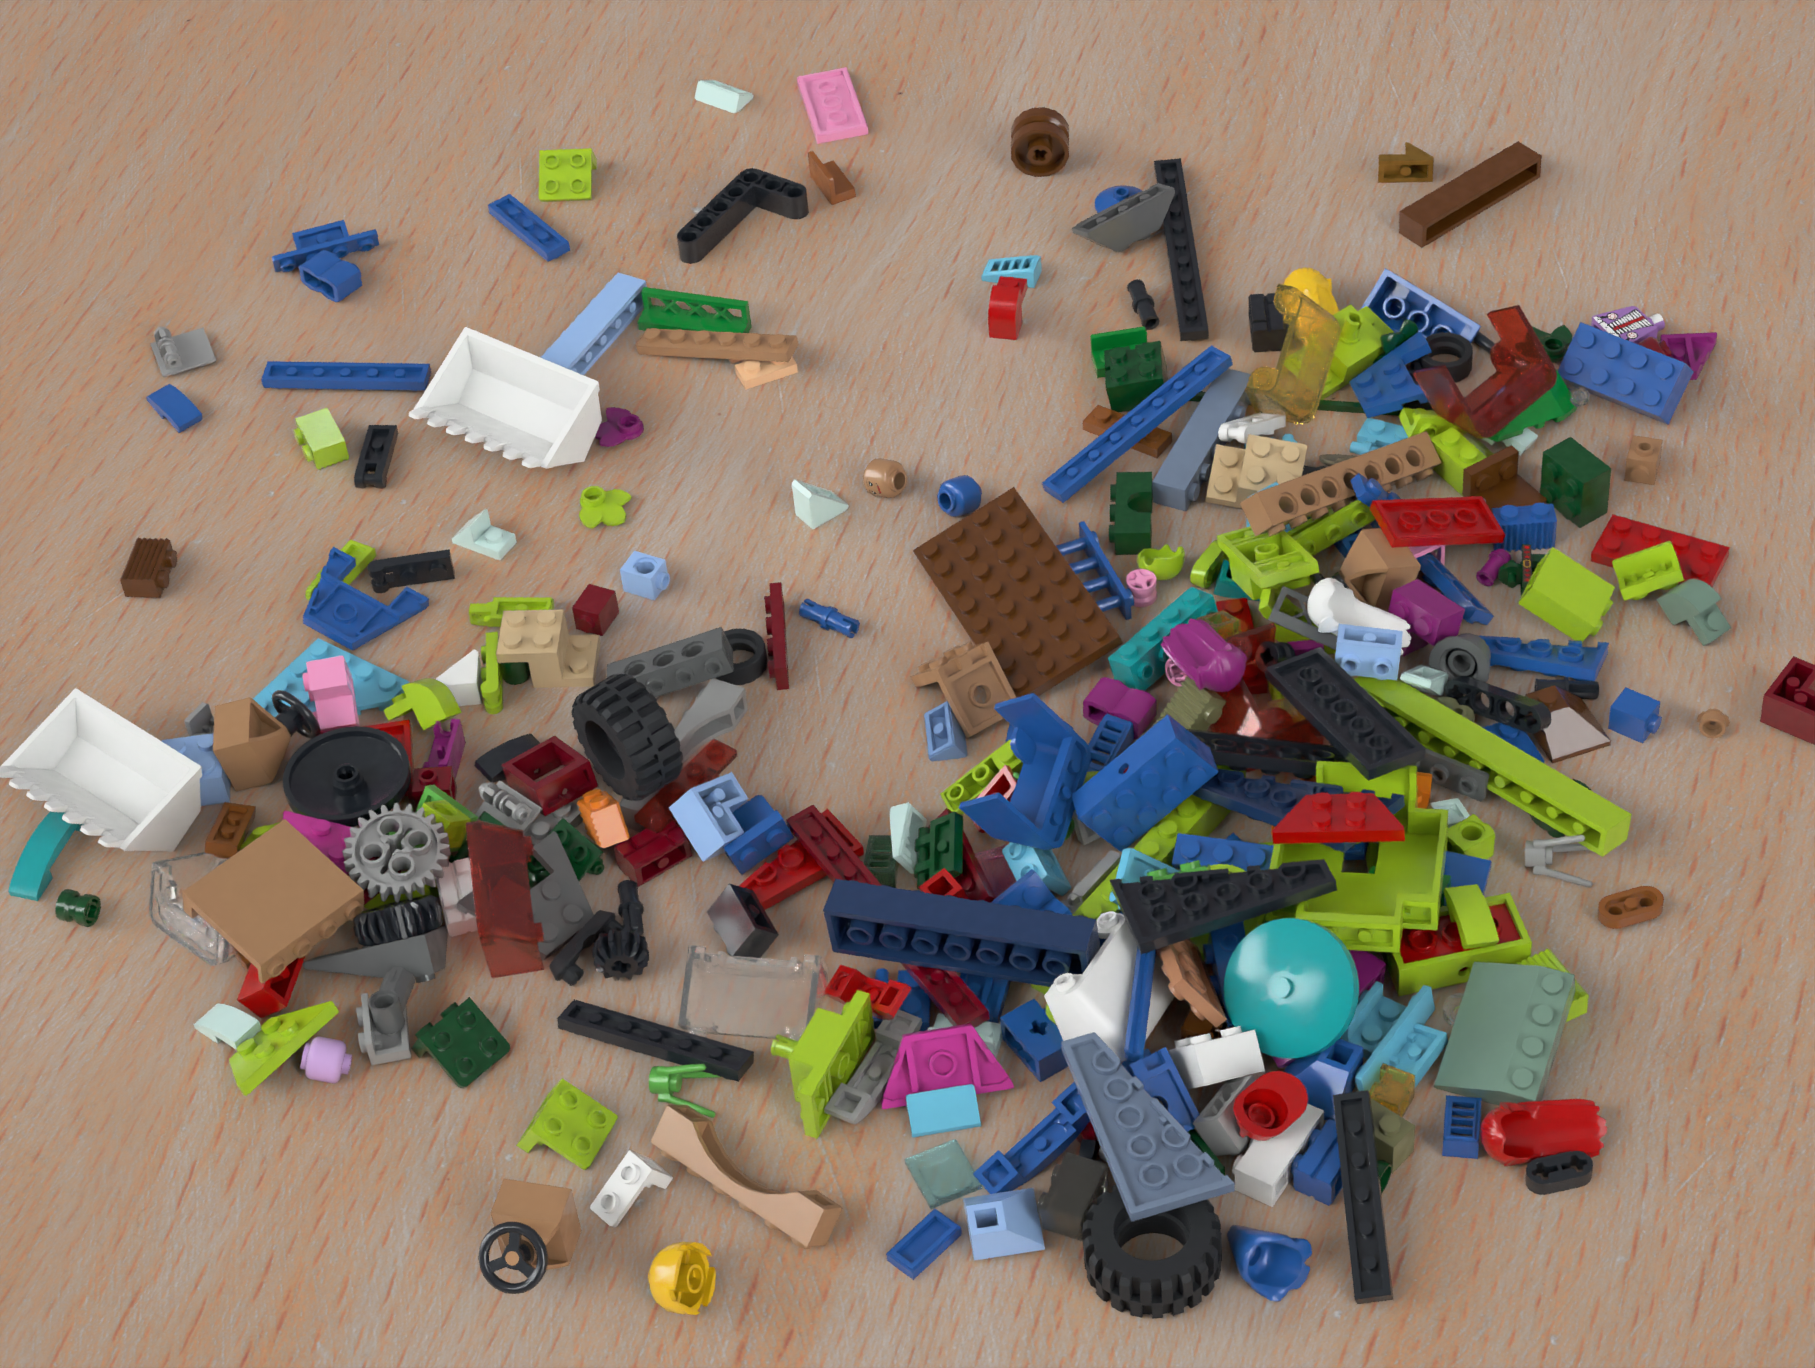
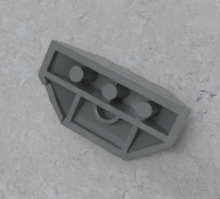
M1157 183L1149 189L1140 191L1081 221L1072 227V231L1074 234L1115 252L1124 251L1129 248L1130 244L1149 238L1151 233L1161 228L1175 190L1173 187Z

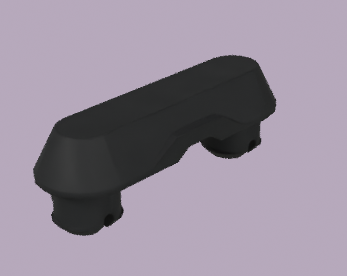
M603 910L597 911L553 959L549 967L556 981L563 979L570 986L577 984V981L584 975L583 969L575 964L581 951L584 948L590 947L597 940L599 934H608L610 928L616 931H621L623 925L615 920V913Z

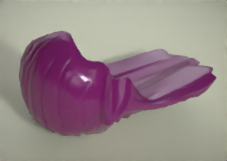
M1191 618L1188 624L1176 625L1175 628L1170 630V636L1163 637L1161 645L1164 652L1181 671L1194 680L1199 690L1207 688L1216 692H1226L1236 687L1241 681L1246 667V655L1233 644L1227 643L1207 622Z

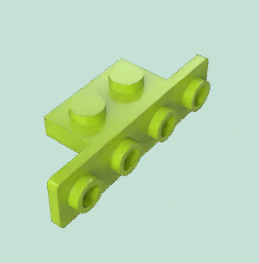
M1357 499L1335 513L1332 509H1329L1327 515L1316 520L1311 518L1287 533L1308 553L1314 556L1371 523L1375 518L1370 511V507Z

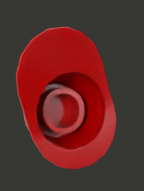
M1283 1071L1268 1072L1256 1079L1234 1100L1233 1111L1240 1128L1239 1135L1242 1138L1248 1136L1257 1141H1266L1281 1134L1291 1126L1307 1108L1308 1095L1302 1082L1291 1073Z

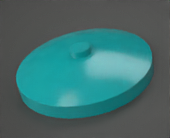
M1284 918L1272 920L1258 926L1237 945L1227 965L1224 978V999L1231 1022L1234 1027L1241 1026L1242 1032L1255 1030L1260 1052L1270 1056L1298 1059L1310 1057L1328 1049L1345 1033L1354 1017L1358 1004L1359 979L1349 950L1333 932L1312 921Z

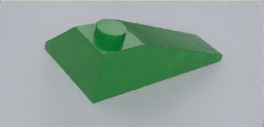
M1530 360L1515 372L1473 425L1471 432L1495 442H1500L1523 434L1525 428L1533 426L1539 429L1544 427L1546 421L1553 420L1556 423L1563 421L1577 410L1578 404L1557 369L1547 366L1542 361Z

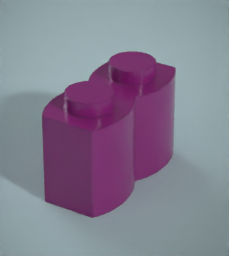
M1102 677L1083 701V717L1095 725H1099L1106 714L1130 721L1134 728V739H1139L1157 715V700L1147 691L1129 689L1119 680Z

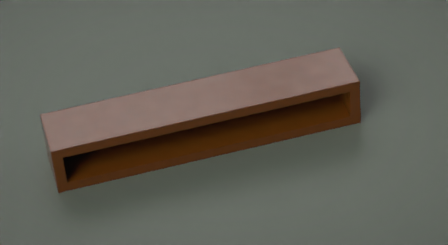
M1519 141L1402 209L1399 212V233L1423 248L1540 178L1542 155Z

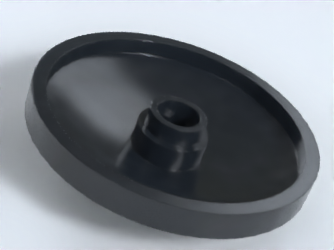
M370 727L338 728L314 737L293 754L284 770L283 788L287 802L294 813L355 827L359 826V817L367 821L370 819L369 810L379 815L381 814V805H385L388 811H390L395 803L400 802L407 792L411 781V766L405 748L392 735Z

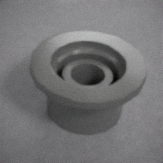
M1464 633L1458 636H1449L1435 645L1430 653L1429 666L1430 668L1447 672L1449 674L1447 682L1460 676H1468L1486 683L1491 670V653L1489 646L1478 635Z

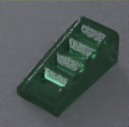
M869 835L864 865L881 885L896 888L899 863L893 858L891 835Z

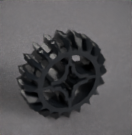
M424 895L414 897L412 900L405 899L362 911L354 918L353 929L360 945L373 946L437 929L443 923L441 916L443 914L437 897Z

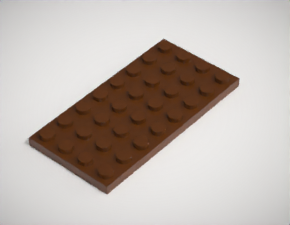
M1014 487L913 550L974 645L989 642L1016 698L1031 693L1037 696L1042 695L1123 644L1119 634Z

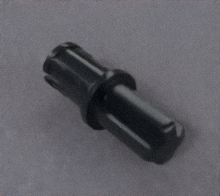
M1564 677V680L1535 679L1534 692L1555 685L1582 699H1597L1599 696V683L1597 681H1569L1568 677Z
M624 880L617 886L620 899L618 914L623 919V926L626 931L637 930L638 935L641 936L644 933L642 921L644 907L639 901L638 884L633 880Z

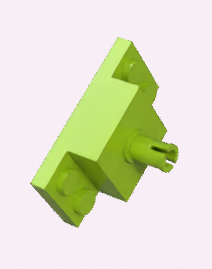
M1350 304L1308 331L1305 344L1283 358L1282 365L1315 398L1324 400L1348 385L1350 380L1373 365L1374 360L1384 353L1380 337L1385 334L1394 333V331L1369 307L1365 306L1357 311Z
M1251 526L1217 535L1218 547L1229 557L1232 580L1252 600L1261 599L1263 588H1277L1281 592L1283 586L1289 589H1296L1310 585V575L1319 573L1318 561L1285 530L1269 537L1268 532L1255 536Z
M856 991L851 1002L845 1003L841 1014L817 1008L799 1041L777 1034L775 1036L776 1040L774 1039L772 1042L771 1055L789 1060L794 1097L796 1102H800V1118L803 1120L804 1131L807 1136L818 1139L831 1116L825 1113L824 1108L840 1084H848L875 1038L870 994L863 991Z

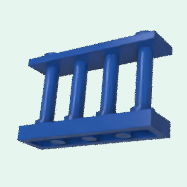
M1085 521L1079 522L1080 538L1056 545V547L1063 556L1084 550L1088 558L1069 564L1075 574L1095 569L1100 577L1083 582L1082 584L1089 593L1107 588L1112 597L1096 601L1102 612L1118 607L1125 620L1132 619L1131 606H1134V597L1129 588L1125 589L1100 548L1096 532L1090 531Z

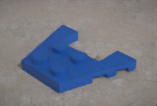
M1421 331L1349 381L1367 418L1401 410L1404 403L1418 400L1420 404L1431 401L1430 396L1443 393L1444 397L1455 394L1445 372L1418 385L1414 383L1408 372L1406 364L1432 352Z
M333 547L330 550L328 562L322 569L318 586L314 589L304 612L303 624L353 651L429 606V598L407 586L387 606L344 583L342 580L356 566L355 558Z

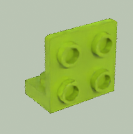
M592 148L539 150L538 198L541 202L591 200L592 170H597V159Z
M562 1078L547 1094L516 1146L528 1153L536 1144L540 1146L545 1144L581 1169L586 1170L597 1155L618 1116Z

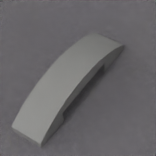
M898 1010L892 1020H883L875 1032L876 1042L848 1084H840L824 1108L825 1113L854 1125L864 1119L883 1097L902 1035L919 1032L922 1019Z

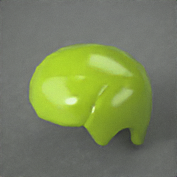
M1165 544L1159 550L1154 548L1143 549L1137 556V564L1139 569H1147L1153 572L1158 581L1170 580L1182 571L1185 551L1182 546H1179L1177 551L1174 552L1168 544Z

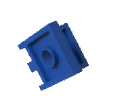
M1166 1047L1153 1054L1147 1048L1144 1050L1142 1059L1121 1062L1122 1066L1132 1077L1136 1076L1144 1085V1090L1152 1098L1162 1101L1166 1110L1187 1132L1195 1128L1193 1122L1200 1114Z

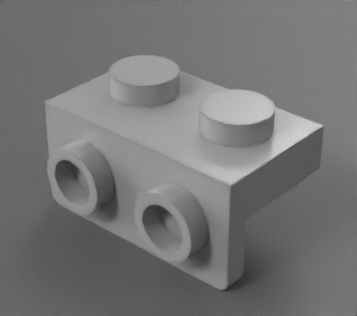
M368 993L361 994L362 1006L356 1007L359 1027H364V1032L358 1033L361 1052L368 1053L371 1065L411 1058L407 1006L403 1012L405 1018L403 1028L393 1034H381L374 1025L368 1003L369 995Z

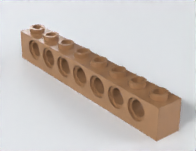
M1427 431L1259 491L1241 502L1240 505L1255 536L1268 532L1269 537L1284 531L1286 529L1285 525L1289 524L1291 529L1307 522V517L1311 516L1312 520H1316L1329 513L1328 510L1331 508L1335 513L1349 505L1350 501H1356L1357 497L1350 480L1358 473L1367 479H1375L1385 491L1389 492L1392 490L1391 486L1393 485L1396 486V489H1400L1412 483V478H1416L1418 482L1434 474L1432 469L1442 462Z

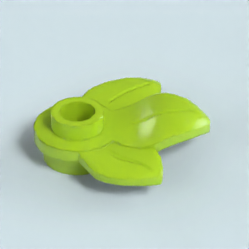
M599 486L587 487L582 491L580 497V506L582 508L579 512L580 521L590 529L595 528L601 522L607 526L623 524L626 521V513L622 505L629 502L632 497L620 489L604 491Z

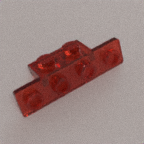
M712 739L682 768L676 780L664 786L634 815L635 822L655 833H660L672 820L680 827L669 807L689 789L718 778L719 774L738 756L737 750L716 739Z

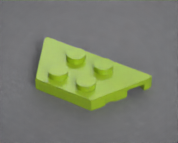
M333 1001L272 1017L262 1024L260 1032L237 1047V1052L229 1058L236 1084L244 1096L250 1094L339 1013Z

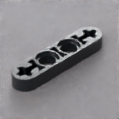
M1460 676L1450 680L1445 686L1446 697L1456 699L1459 705L1469 706L1474 714L1521 731L1534 734L1548 728L1551 724V713L1548 707L1542 702L1468 676ZM1482 692L1489 699V707H1486L1481 700ZM1506 701L1513 706L1514 716L1507 712Z

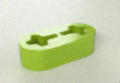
M1214 540L1194 564L1190 575V582L1193 585L1204 589L1209 588L1217 578L1223 560L1229 561V557L1218 547L1217 540Z

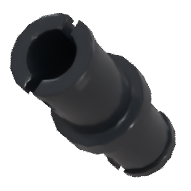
M1136 279L1131 281L1127 285V290L1133 300L1132 308L1134 312L1139 315L1141 324L1146 327V330L1156 328L1160 320L1154 310L1155 303L1152 296L1148 295L1142 280Z

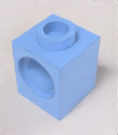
M634 551L620 569L624 592L654 601L662 590L667 588L670 581L665 559Z

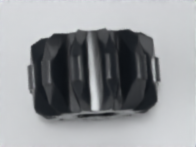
M625 927L621 931L610 928L608 934H599L598 940L594 942L592 949L594 965L596 966V971L603 973L605 978L613 976L616 977L617 981L623 977L631 980L633 974L641 975L644 967L648 966V943L644 936L638 935L637 930L628 932Z

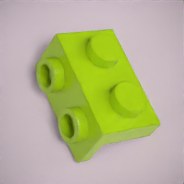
M1671 541L1612 561L1624 601L1628 599L1639 600L1646 597L1649 592L1658 589H1672L1679 582L1684 581L1681 566Z

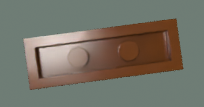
M1097 405L1083 420V430L1100 436L1125 415ZM1156 427L1131 447V449L1158 458L1171 444L1172 433Z
M224 802L205 841L204 853L214 854L215 857L226 859L239 852L255 819L256 806Z

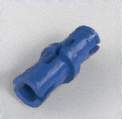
M805 599V603L802 602L799 609L801 617L820 624V627L827 631L832 629L849 638H853L854 634H857L860 626L859 620L837 612V608L832 606L825 607L810 599Z

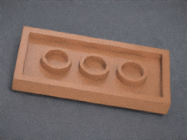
M1190 939L1157 949L1156 954L1163 961L1161 969L1170 979L1168 987L1173 995L1180 1001L1185 998L1190 1003L1193 1013L1201 1021L1207 1019L1216 1028L1227 1020L1198 946Z

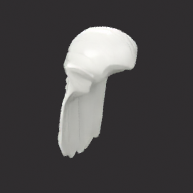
M1325 578L1313 587L1309 595L1307 610L1312 622L1318 626V632H1331L1338 636L1339 624L1403 631L1401 655L1403 654L1402 648L1409 646L1411 636L1406 630L1410 628V625L1404 619L1359 601L1354 597L1353 590L1344 588L1343 584L1336 579Z

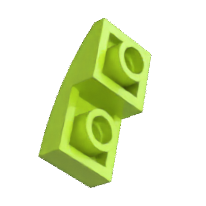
M1474 884L1449 887L1443 890L1450 920L1457 923L1463 949L1495 946L1499 942V937L1490 909L1479 886Z

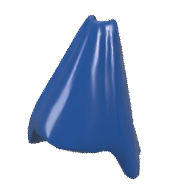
M1232 1225L1227 1232V1239L1242 1279L1254 1291L1266 1299L1276 1302L1281 1301L1289 1290L1298 1289L1303 1285L1310 1271V1267L1305 1264V1261L1312 1255V1247L1308 1240L1291 1238L1281 1233L1245 1226Z

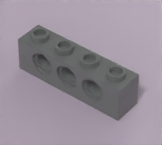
M722 627L607 664V678L616 673L633 676L637 682H641L646 686L647 691L652 693L654 697L734 672L733 649Z

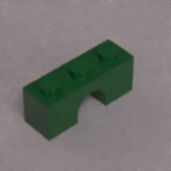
M1116 472V484L1110 485V500L1115 502V504H1110V522H1115V525H1109V543H1115V555H1138L1143 549L1152 547V472Z

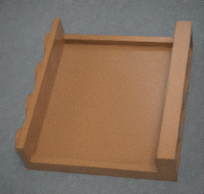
M286 819L182 891L184 911L192 919L200 915L258 969L259 981L262 984L271 977L280 975L287 965L295 959L307 955L314 945L323 939L330 938L337 928L348 920H354L364 909V890Z

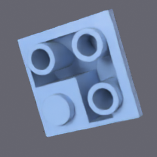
M1033 1188L963 1198L974 1261L1045 1250Z

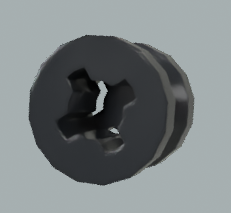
M1265 641L1258 646L1255 653L1256 665L1262 672H1265V668L1295 657L1293 647L1287 642L1275 643Z

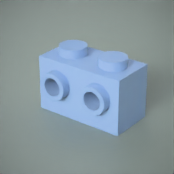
M1339 624L1335 662L1350 676L1372 677L1378 680H1397L1403 631Z

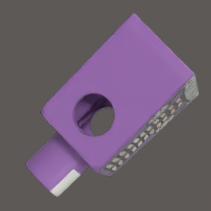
M1630 306L1592 316L1591 326L1637 344L1650 336L1657 339V333L1665 328V323L1662 316L1658 313L1647 317L1637 307Z

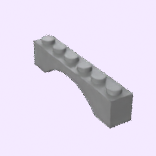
M713 678L705 689L700 690L697 700L690 709L684 712L681 722L674 731L681 745L680 751L683 753L682 763L705 743L736 728L748 711L745 688ZM673 782L641 801L626 800L622 797L620 808L626 827L641 832L654 821L659 822L667 816L671 818L673 815L669 807L671 806L670 791Z

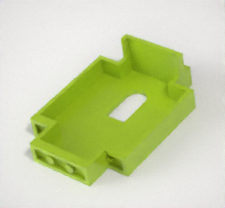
M1317 761V783L1342 786L1343 792L1348 793L1361 792L1363 789L1373 790L1376 797L1390 799L1392 793L1404 795L1405 806L1396 812L1394 816L1404 826L1405 841L1373 842L1379 848L1375 874L1342 872L1345 853L1320 843L1274 844L1269 869H1278L1283 863L1324 859L1336 880L1337 891L1265 914V921L1284 918L1308 920L1329 929L1344 943L1348 950L1400 953L1403 929L1438 930L1448 842V810L1418 808L1417 766L1408 765L1368 781L1350 762Z

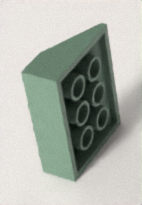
M1474 962L1434 1088L1465 1097L1482 1098L1483 1102L1498 1106L1500 1102L1541 1101L1574 998L1575 975L1537 965Z

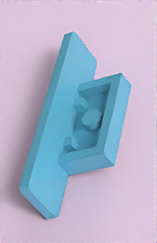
M1423 985L1419 992L1411 997L1407 1008L1399 1018L1393 1021L1391 1029L1383 1040L1376 1044L1372 1055L1364 1065L1358 1068L1355 1075V1083L1359 1091L1368 1090L1371 1097L1384 1079L1415 1089L1448 1044L1446 1032L1424 1025L1435 1010L1430 986Z

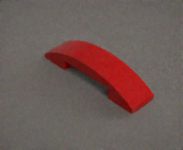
M840 965L823 993L844 1005L846 1002H851L857 990L869 993L873 1017L892 1020L912 988L907 984L891 979L886 983L866 977L857 969Z

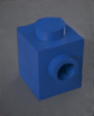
M1625 687L1610 706L1608 729L1643 744L1650 733L1655 734L1660 727L1662 717L1659 716L1660 701Z

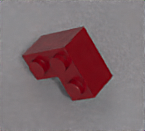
M1793 656L1764 694L1760 722L1815 745V665Z

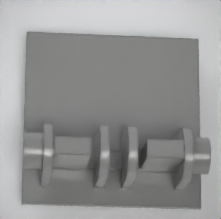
M161 326L154 333L156 342L150 343L163 377L176 375L186 370L216 362L204 328L172 337L170 330Z
M499 780L497 784L484 782L480 785L479 793L485 801L475 815L479 818L483 811H485L522 837L542 808ZM477 818V821H476V823H475L474 829L476 828V826H477V825L479 824V822L481 821V820L478 819V818ZM492 828L489 830V832H488V833L486 834V836L483 838V840H482L483 842H485V840L488 838V836L490 835V833L493 831Z

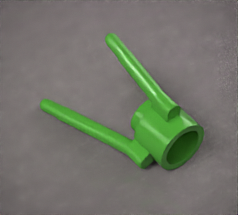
M704 1064L671 1067L653 1066L649 1074V1090L652 1094H658V1102H667L674 1105L687 1104L700 1114L714 1118L716 1115L714 1111L672 1095L674 1092L681 1090L682 1078H717L720 1076L703 1072L706 1069Z

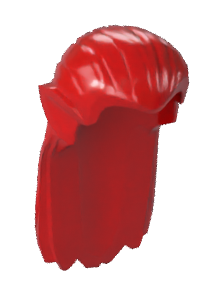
M1586 1099L1544 1100L1520 1103L1500 1102L1499 1107L1488 1112L1481 1123V1142L1487 1154L1505 1167L1521 1165L1526 1162L1530 1163L1537 1158L1569 1151H1581L1592 1158L1598 1156L1600 1149L1604 1148V1143L1599 1139L1607 1133L1606 1119L1597 1115L1600 1107L1595 1106L1594 1101Z

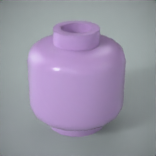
M317 1036L311 1043L306 1042L300 1069H304L307 1078L311 1080L335 1084L340 1080L341 1074H349L352 1055L346 1054L347 1047L343 1041Z

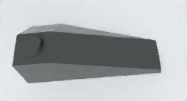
M443 925L429 932L389 943L363 946L362 949L355 947L305 961L303 966L304 969L380 978H384L385 974L391 971L392 967H404L406 971L413 973L416 983L429 981L436 978V972L445 968L448 929L446 925Z

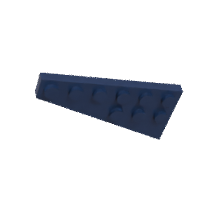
M1218 769L1219 772L1192 795L1276 827L1305 795H1315L1321 792L1328 794L1349 793L1343 792L1342 786L1295 779H1292L1290 784L1275 782L1274 776L1263 775L1261 779L1244 778L1243 772ZM1363 789L1361 791L1362 793L1375 794V791ZM1392 793L1391 799L1377 797L1393 815L1405 806L1404 795ZM1358 842L1320 844L1345 853Z

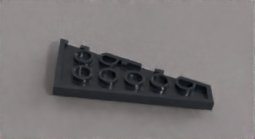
M1324 859L1283 863L1278 869L1261 870L1260 865L1247 866V872L1229 873V869L1226 868L1175 873L1171 879L1153 880V876L1140 877V882L1122 883V879L1110 880L1113 894L1141 954L1337 891L1336 880Z

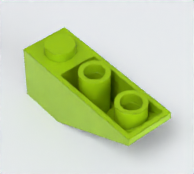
M1011 739L940 793L949 810L960 815L965 814L959 809L960 803L976 799L1004 765L1010 766L1013 773L1017 772L1020 774L1023 762L1011 750Z

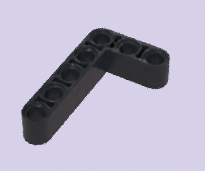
M748 168L743 170L677 233L681 261L687 264L701 261L756 207L794 220L806 217L809 213L806 187L759 169Z

